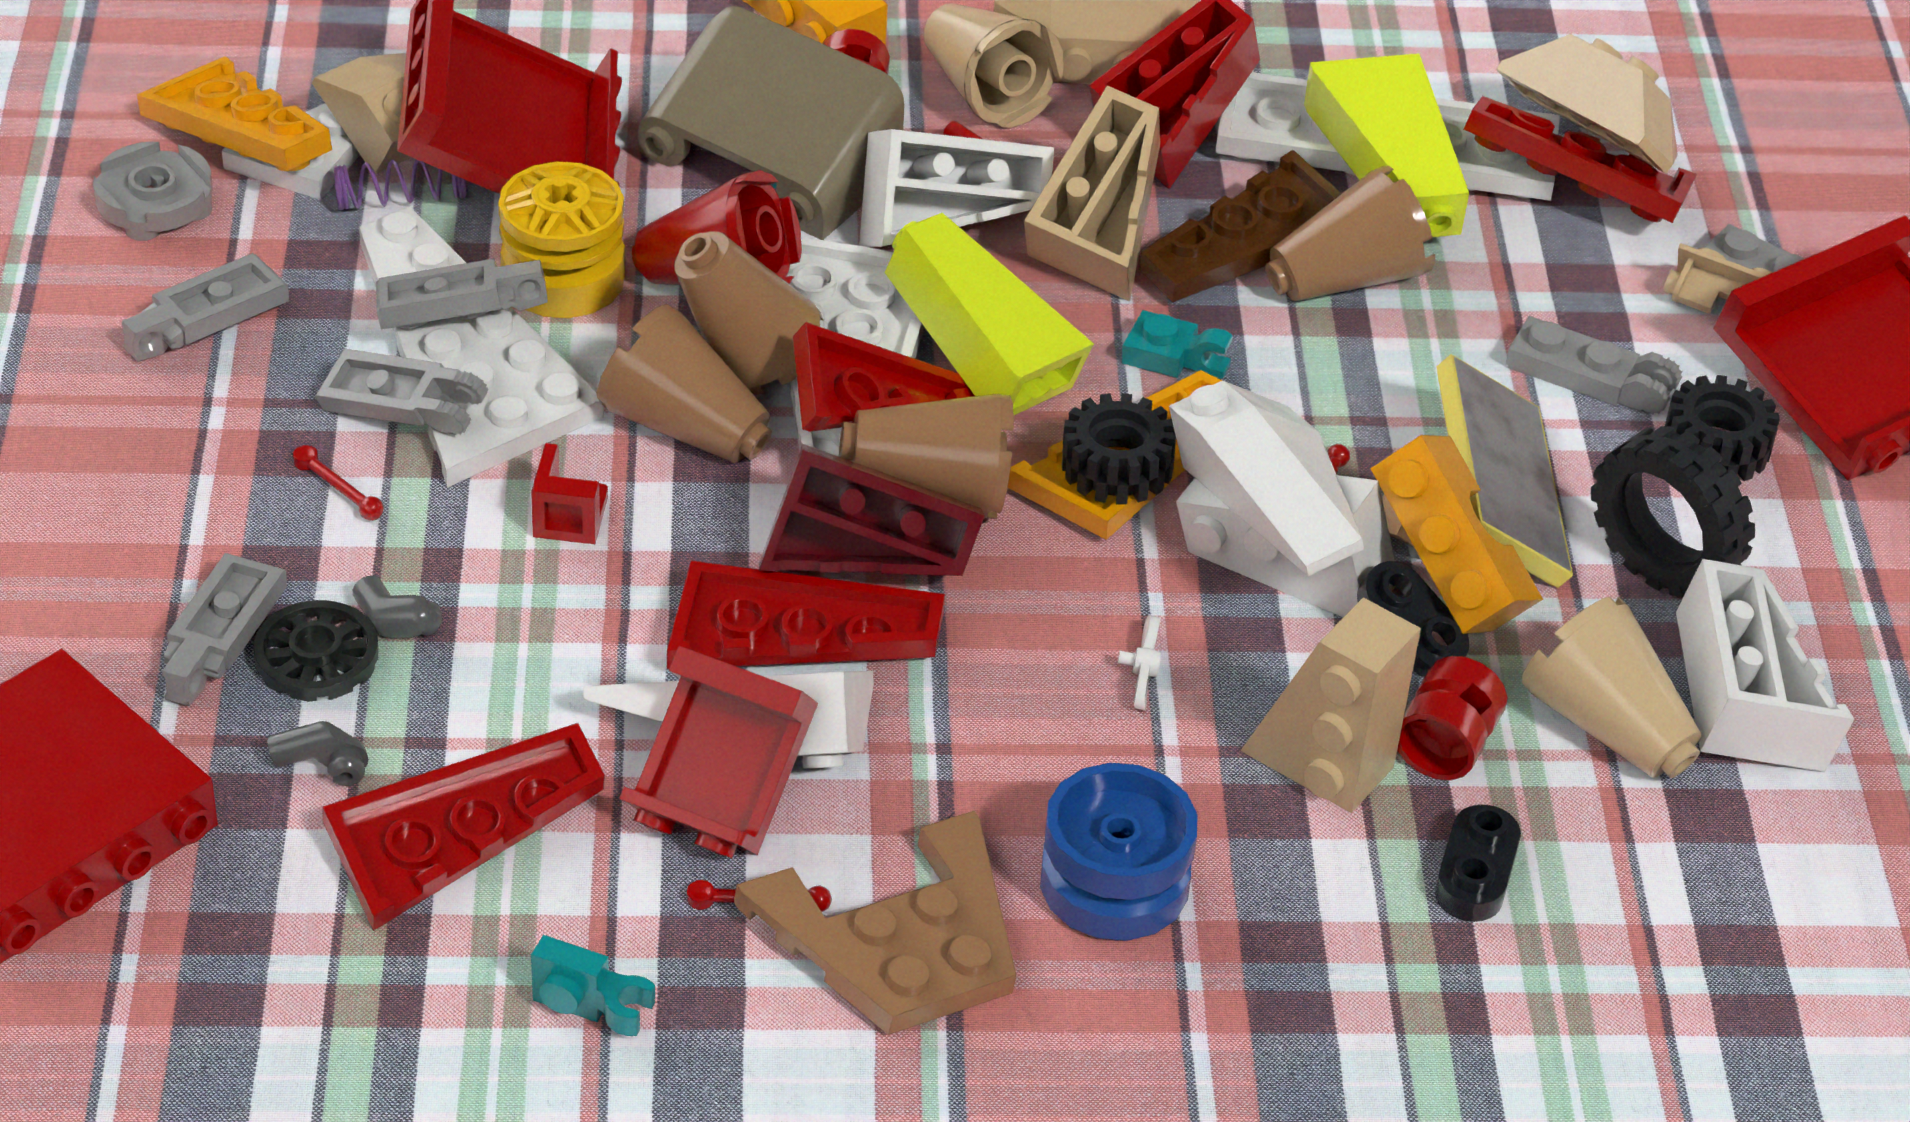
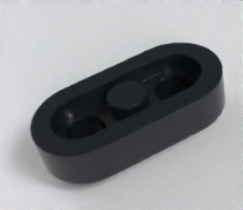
M1397 561L1382 562L1376 565L1362 580L1357 591L1358 602L1364 597L1421 628L1413 667L1414 672L1425 677L1430 667L1437 660L1448 656H1467L1469 651L1468 633H1462L1449 608L1411 567ZM1389 584L1397 587L1404 597L1395 595L1390 590ZM1432 632L1438 633L1447 646L1437 643L1432 636Z
M1480 804L1469 806L1456 816L1435 888L1438 904L1449 915L1463 921L1478 922L1490 919L1500 911L1521 837L1520 826L1510 813L1496 806Z

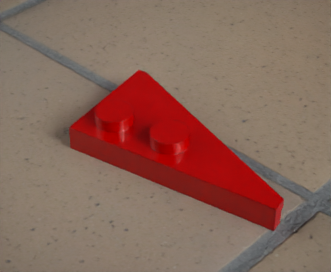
M805 322L793 335L803 430L813 432L841 428L843 422L854 423L857 410L975 396L959 373Z

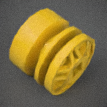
M551 162L534 165L513 175L502 187L498 202L501 220L499 234L503 241L500 251L501 266L540 260L547 290V303L525 310L543 317L573 318L593 314L610 305L623 290L625 278V245L622 241L624 233V196L618 183L602 170L582 163Z

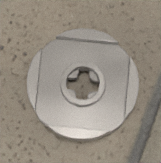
M141 142L125 146L109 154L100 164L101 174L98 178L94 176L93 189L96 207L100 214L110 223L125 228L126 235L131 239L138 241L151 240L157 237L161 231L182 227L192 221L205 219L211 214L213 186L210 166L200 153L190 147L179 144V153L160 151L159 142ZM152 185L154 188H145V186Z

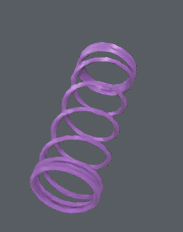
M393 159L389 162L386 171L384 200L376 175L370 164L365 162L362 165L357 201L350 183L347 166L335 165L334 179L339 210L343 211L349 208L347 187L354 207L360 208L366 166L371 174L379 201L384 207L388 202L392 164H394L399 175L405 197L411 204L414 200L419 160L416 159L413 165L410 195L398 163ZM420 161L432 196L438 201L441 194L443 170L438 169L437 191H435L426 163ZM451 174L454 198H465L467 195L466 180Z

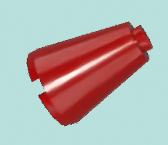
M761 170L743 173L642 227L638 231L632 247L633 263L636 269L653 284L681 285L674 268L681 246L688 238L695 234L716 231L723 233L790 284L794 276H787L790 264L799 263L802 253L801 229L795 207L789 196L779 198L771 185L779 181L772 174Z

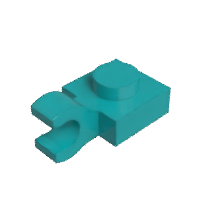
M1142 310L1122 345V364L1178 378L1183 367L1195 371L1202 370L1221 379L1225 376L1231 365V358L1219 356L1214 352L1225 354L1232 342L1233 335L1219 328H1210L1198 335V324Z
M544 934L531 953L533 1001L545 1004L558 1013L574 1014L597 1023L602 1014H604L607 1025L613 1031L625 1036H637L640 1031V1011L625 1007V1005L638 1004L652 1009L655 1005V984L642 976H627L610 971L609 956Z

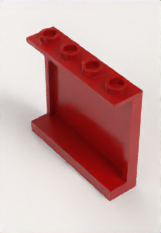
M416 0L410 10L398 152L498 194L501 193L502 187L513 175L531 166L551 162L582 163L602 170L614 179V170L620 155V146L615 144V134L621 119V111L616 109V98L622 85V77L617 75V50L610 48L595 72H592L454 11V0Z
M1906 215L1732 290L1713 327L1714 331L1848 481L1870 470L1874 473L1883 472L1892 466L1900 456L1910 452V257L1907 255L1910 251V220Z
M62 648L0 684L1 964L12 956L25 952L43 936L73 917L83 915L101 899L128 882L141 878L153 866L186 845L199 841L208 831L218 826L212 778Z

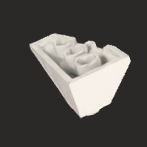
M1223 380L1214 385L1200 387L1189 397L1169 406L1183 468L1308 577L1364 550L1362 537L1319 431L1288 406Z
M873 671L763 676L799 689L818 703L798 755H803V768L844 766L843 753L863 751L874 686ZM679 681L583 686V699L663 722Z

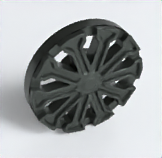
M328 600L300 602L277 611L258 629L253 645L256 670L262 676L266 686L279 694L284 692L290 694L292 699L307 702L317 701V697L328 696L329 700H333L353 692L354 686L359 683L362 685L372 676L379 653L378 635L370 619L354 607ZM317 617V620L307 622V618ZM341 620L346 621V623H344L338 628L335 626L336 624L340 623ZM282 627H285L286 629L293 630V631H292L291 634H290V633L285 632V631H282V630H280V629H281ZM337 670L344 672V674L340 675ZM300 674H302L300 680L294 679ZM318 674H321L324 680L316 681Z

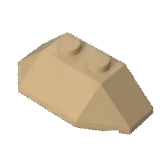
M994 0L993 12L1034 20L1055 34L1063 49L1064 71L1061 81L1055 78L1054 82L1091 84L1200 0Z
M1569 34L1504 59L1496 68L1524 98L1560 115L1566 120L1654 166L1665 174L1674 164L1678 153L1671 99L1655 84L1659 78L1658 73L1640 59L1632 56L1628 62L1622 60V55L1603 40L1596 38L1590 44Z

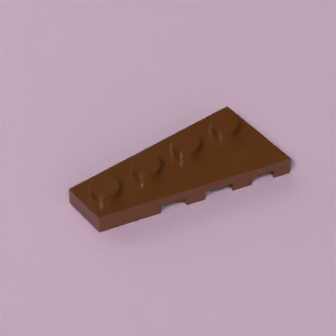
M1291 150L1280 158L1277 169L1269 174L1262 170L1248 179L1246 190L1232 199L1226 195L1210 205L1209 215L1200 221L1189 219L1141 252L1139 270L1172 302H1176L1264 267L1266 263L1271 261L1270 250L1272 247L1342 193L1299 154Z

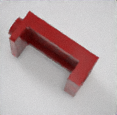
M679 646L669 671L679 677L680 680L636 788L633 790L624 786L619 799L637 809L633 821L668 835H672L676 824L698 832L694 842L695 845L733 859L737 847L758 855L818 703L799 689Z

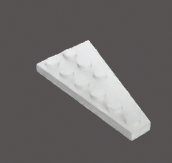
M410 206L359 226L360 244L375 287L376 281H379L381 277L466 263ZM512 307L506 310L501 308L488 311L486 314L472 319L452 317L429 321L425 325L414 329L393 328L401 357L442 363L445 368L458 369L461 372H464V370L468 373L471 372L481 380H484L483 382L487 384L486 387L489 389L482 403L478 405H472L469 402L468 404L458 403L442 393L440 399L444 402L447 400L451 403L454 402L470 414V424L461 435L458 433L455 435L452 432L450 434L442 433L428 425L429 438L434 451L437 450L442 464V474L447 488L604 417V406L601 405L603 402L597 399L596 391Z
M801 237L802 253L800 262L790 264L787 276H794L790 285L811 300L821 312L824 321L820 320V327L915 359L925 327L884 273L893 251ZM796 377L789 382L799 451L803 443L839 456L841 428L813 432L802 429Z

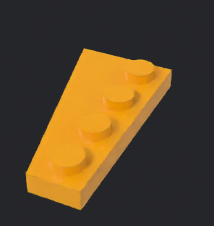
M226 56L137 94L141 116L165 124L169 129L181 130L197 136L204 142L215 143L234 150L241 156L252 157L274 165L281 171L301 170L310 164V160L332 150L329 128L296 105L284 107L281 95L270 88L264 91L258 89L256 77L247 71L236 73L234 62Z
M1200 370L1146 398L1152 400V411L1162 406L1168 412L1167 419H1172L1169 410L1170 405L1189 397L1200 387L1214 385L1222 380ZM1177 439L1174 469L1170 483L1185 470L1182 465ZM1063 440L1048 447V457L1032 465L1023 460L1010 467L1009 489L1105 540L1156 496L1148 490V500L1138 503L1134 495H1128L1127 504H1116V496L1108 495L1106 502L1103 503L1095 501L1094 490L1090 491L1086 496L1077 492V483L1070 485L1065 479L1066 471H1062ZM1106 447L1114 450H1130L1125 447Z

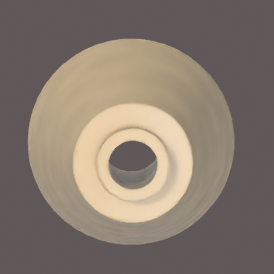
M950 3L936 9L928 18L924 28V42L974 114L986 122L1007 128H1013L1030 122L1046 109L1053 97L1048 95L1055 78L1061 81L1064 71L1063 49L1055 34L1034 20Z
M1611 597L1602 598L1583 609L1554 633L1561 642L1554 649L1553 653L1547 657L1539 649L1522 674V684L1532 695L1652 778L1666 773L1670 778H1674L1685 771L1700 754V751L1695 747L1701 737L1700 730L1630 607L1620 597L1617 598L1616 602Z

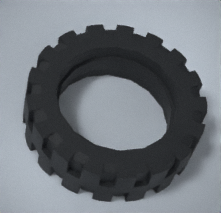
M1661 426L1655 431L1650 427L1640 431L1603 458L1604 461L1594 470L1593 477L1597 480V483L1591 486L1590 494L1591 501L1597 503L1598 509L1593 513L1598 527H1604L1608 535L1605 539L1607 545L1613 553L1617 551L1625 559L1623 565L1633 575L1640 573L1646 578L1645 583L1659 591L1664 587L1669 589V595L1683 597L1702 559L1741 565L1749 557L1753 547L1748 542L1755 538V523L1749 521L1748 515L1753 510L1748 496H1742L1738 488L1742 484L1733 469L1727 471L1720 463L1723 457L1711 446L1705 449L1699 445L1700 439L1688 432L1679 435L1676 434L1673 427ZM1642 473H1648L1665 480L1682 494L1695 512L1702 530L1703 550H1696L1681 544L1663 530L1650 512L1643 494Z

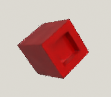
M545 443L531 490L533 537L595 545L608 499V486L599 483V481L560 477L559 445Z

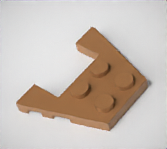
M975 811L920 828L917 846L941 882L829 918L824 917L793 867L749 880L736 886L734 904L741 913L750 920L756 915L759 916L776 931L775 941L792 955L799 953L806 955L825 971L824 982L888 1035L1013 993L1016 980L1015 966L980 819Z

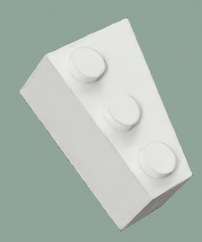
M896 129L868 132L859 246L882 247L891 245L897 233L906 224L912 221L919 222L939 213H944L957 226L961 227L1031 210L1052 176L1054 147Z
M1337 475L1362 537L1364 550L1309 577L1196 478L1193 479L1176 501L1189 553L1341 617H1344L1358 603L1357 591L1366 575L1382 562L1395 561L1378 480ZM1389 584L1390 590L1393 591L1395 586Z
M1702 559L1676 611L1695 723L1701 732L1699 739L1700 752L1825 772L1851 727L1854 717L1846 704L1835 705L1822 683L1826 671L1818 658L1807 659L1796 641L1795 635L1799 627L1764 569Z

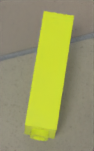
M1420 54L1310 62L1304 100L1306 112L1357 178L1360 180L1372 170L1382 166H1390L1394 169L1388 175L1391 181L1395 183L1404 179L1411 187L1423 209L1432 237L1461 235L1469 191Z
M939 213L919 222H909L897 233L892 243L894 252L884 273L975 396L991 394L1010 395L1013 402V413L1016 415L1073 387L1094 345L1092 341L944 213Z

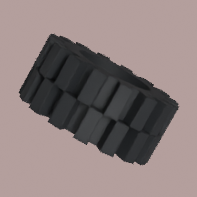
M1707 375L1697 377L1695 385L1687 380L1681 384L1680 391L1675 390L1672 395L1665 426L1675 428L1676 434L1682 435L1684 432L1693 434L1700 439L1699 445L1705 449L1711 446L1723 457L1720 463L1726 470L1730 471L1733 469L1736 475L1738 474L1743 481L1753 479L1755 471L1760 474L1765 469L1767 462H1769L1780 421L1779 413H1774L1776 405L1773 400L1763 401L1765 392L1758 387L1751 392L1747 391L1748 382L1737 379L1735 385L1727 384V376L1717 375L1715 383H1710ZM1712 427H1719V428L1726 429V430H1728V431H1722V430H1718V429H1715V428H1712Z
M1111 393L1101 394L1100 404H1096L1091 398L1082 401L1081 410L1074 407L1069 412V419H1065L1062 471H1066L1065 479L1070 485L1077 483V492L1084 496L1094 490L1095 501L1103 503L1106 502L1108 495L1116 496V504H1127L1128 495H1134L1138 503L1148 500V490L1157 496L1164 490V483H1170L1174 469L1176 435L1172 419H1167L1168 412L1162 406L1152 411V400L1142 397L1138 404L1132 403V394L1126 393L1121 394V401H1113ZM1106 447H1125L1130 450H1114Z

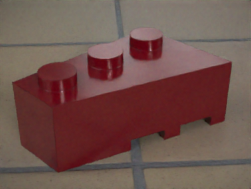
M802 443L759 561V571L812 570L833 573L850 571L881 572V574L963 576L985 515L979 507Z

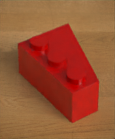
M1201 0L1089 85L1094 107L1106 87L1110 86L1159 108L1160 148L1154 176L1168 189L1171 188L1259 63L1260 56L1254 19L1232 0Z

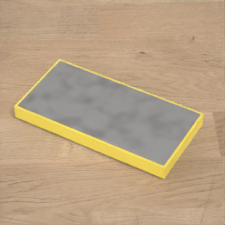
M1450 354L1436 366L1448 436H1451L1481 491L1470 497L1473 510L1483 527L1496 541L1504 545H1513L1530 574L1551 586L1559 588L1573 576L1540 407Z

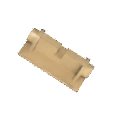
M1680 243L1678 247L1677 271H1670L1664 285V291L1673 294L1672 301L1711 314L1719 297L1727 300L1732 290L1773 272L1763 268L1750 269L1726 260L1723 255L1709 248L1696 249Z

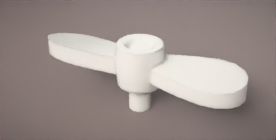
M1148 615L1146 617L1141 647H1137L1136 653L1120 651L1118 657L1119 664L1133 666L1132 673L1138 674L1134 707L1135 709L1145 711L1149 677H1157L1161 659V652L1154 650L1160 625V617Z

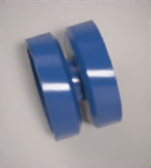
M1105 763L1083 768L1060 782L1048 801L1041 865L1040 889L1050 910L1070 928L1099 939L1123 941L1154 935L1174 922L1188 901L1191 864L1194 860L1197 841L1198 814L1187 792L1164 774L1141 765Z

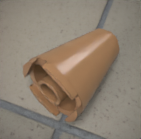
M1382 166L1372 170L1272 247L1270 250L1271 261L1266 263L1265 269L1269 282L1278 295L1286 293L1291 300L1299 301L1418 277L1432 271L1435 264V254L1425 258L1423 242L1432 239L1430 226L1419 201L1407 182L1401 179L1393 183L1388 177L1394 170L1390 166Z
M716 231L698 233L688 238L679 250L674 268L702 337L754 396L764 393L760 386L778 379L782 386L797 377L793 335L805 322L820 326V320H824L819 309L811 300L723 233Z
M664 304L654 308L640 319L631 330L641 337L631 347L629 352L618 346L600 378L596 393L597 399L603 402L601 405L611 413L732 463H737L745 457L750 460L756 458L765 448L772 435V430L767 427L770 413L680 311L675 310L668 304Z
M991 394L857 410L854 423H842L839 457L979 507L985 515L984 518L997 519V513H1001L1004 506L1011 467L1012 451L1007 450V434L1001 432V430L1013 431L1014 429L1011 396Z

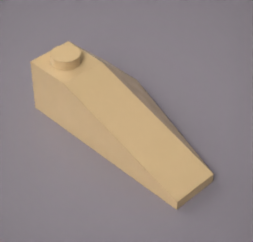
M406 53L359 57L314 77L312 81L313 86L364 161L371 165L375 175L386 170L392 159L399 164L412 158L397 151Z

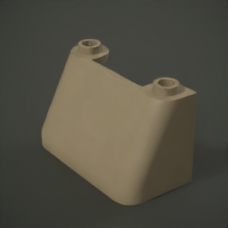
M730 6L722 10L706 25L640 122L638 129V153L660 164L674 166L678 165L689 155L692 142L751 171L761 170L772 174L779 181L776 187L779 198L790 197L796 210L801 231L824 240L862 207L868 132L888 129L903 130L904 97L899 85L885 72L747 9Z

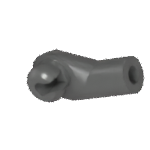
M377 576L363 577L356 582L352 589V595L363 613L373 623L376 632L383 637L404 639L414 638L419 635L430 636L435 634L442 624V611L435 602L427 601L423 596L390 595L381 579Z
M319 721L268 736L269 753L276 767L314 758L327 767L328 774L333 777V782L338 785L352 786L359 783L364 777L365 767L369 761L364 745L330 722Z

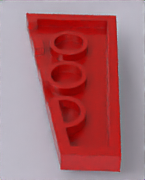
M1484 96L1473 107L1463 130L1474 134V140L1481 146L1496 152H1505L1508 149L1526 157V163L1534 170L1552 176L1557 175L1558 172L1579 181L1578 187L1584 192L1601 199H1608L1610 196L1622 200L1631 205L1630 210L1634 214L1651 222H1661L1662 219L1671 223L1674 222L1697 175L1679 167L1673 177L1657 171L1652 165L1630 153L1629 155L1619 154L1617 156L1606 153L1607 149L1600 142V138L1580 131H1567L1562 137L1553 133L1555 125L1550 120Z
M691 561L667 648V669H670L679 646L734 666L932 658L936 656L944 615L945 594Z
M578 723L323 806V824L374 931L604 789L605 774Z

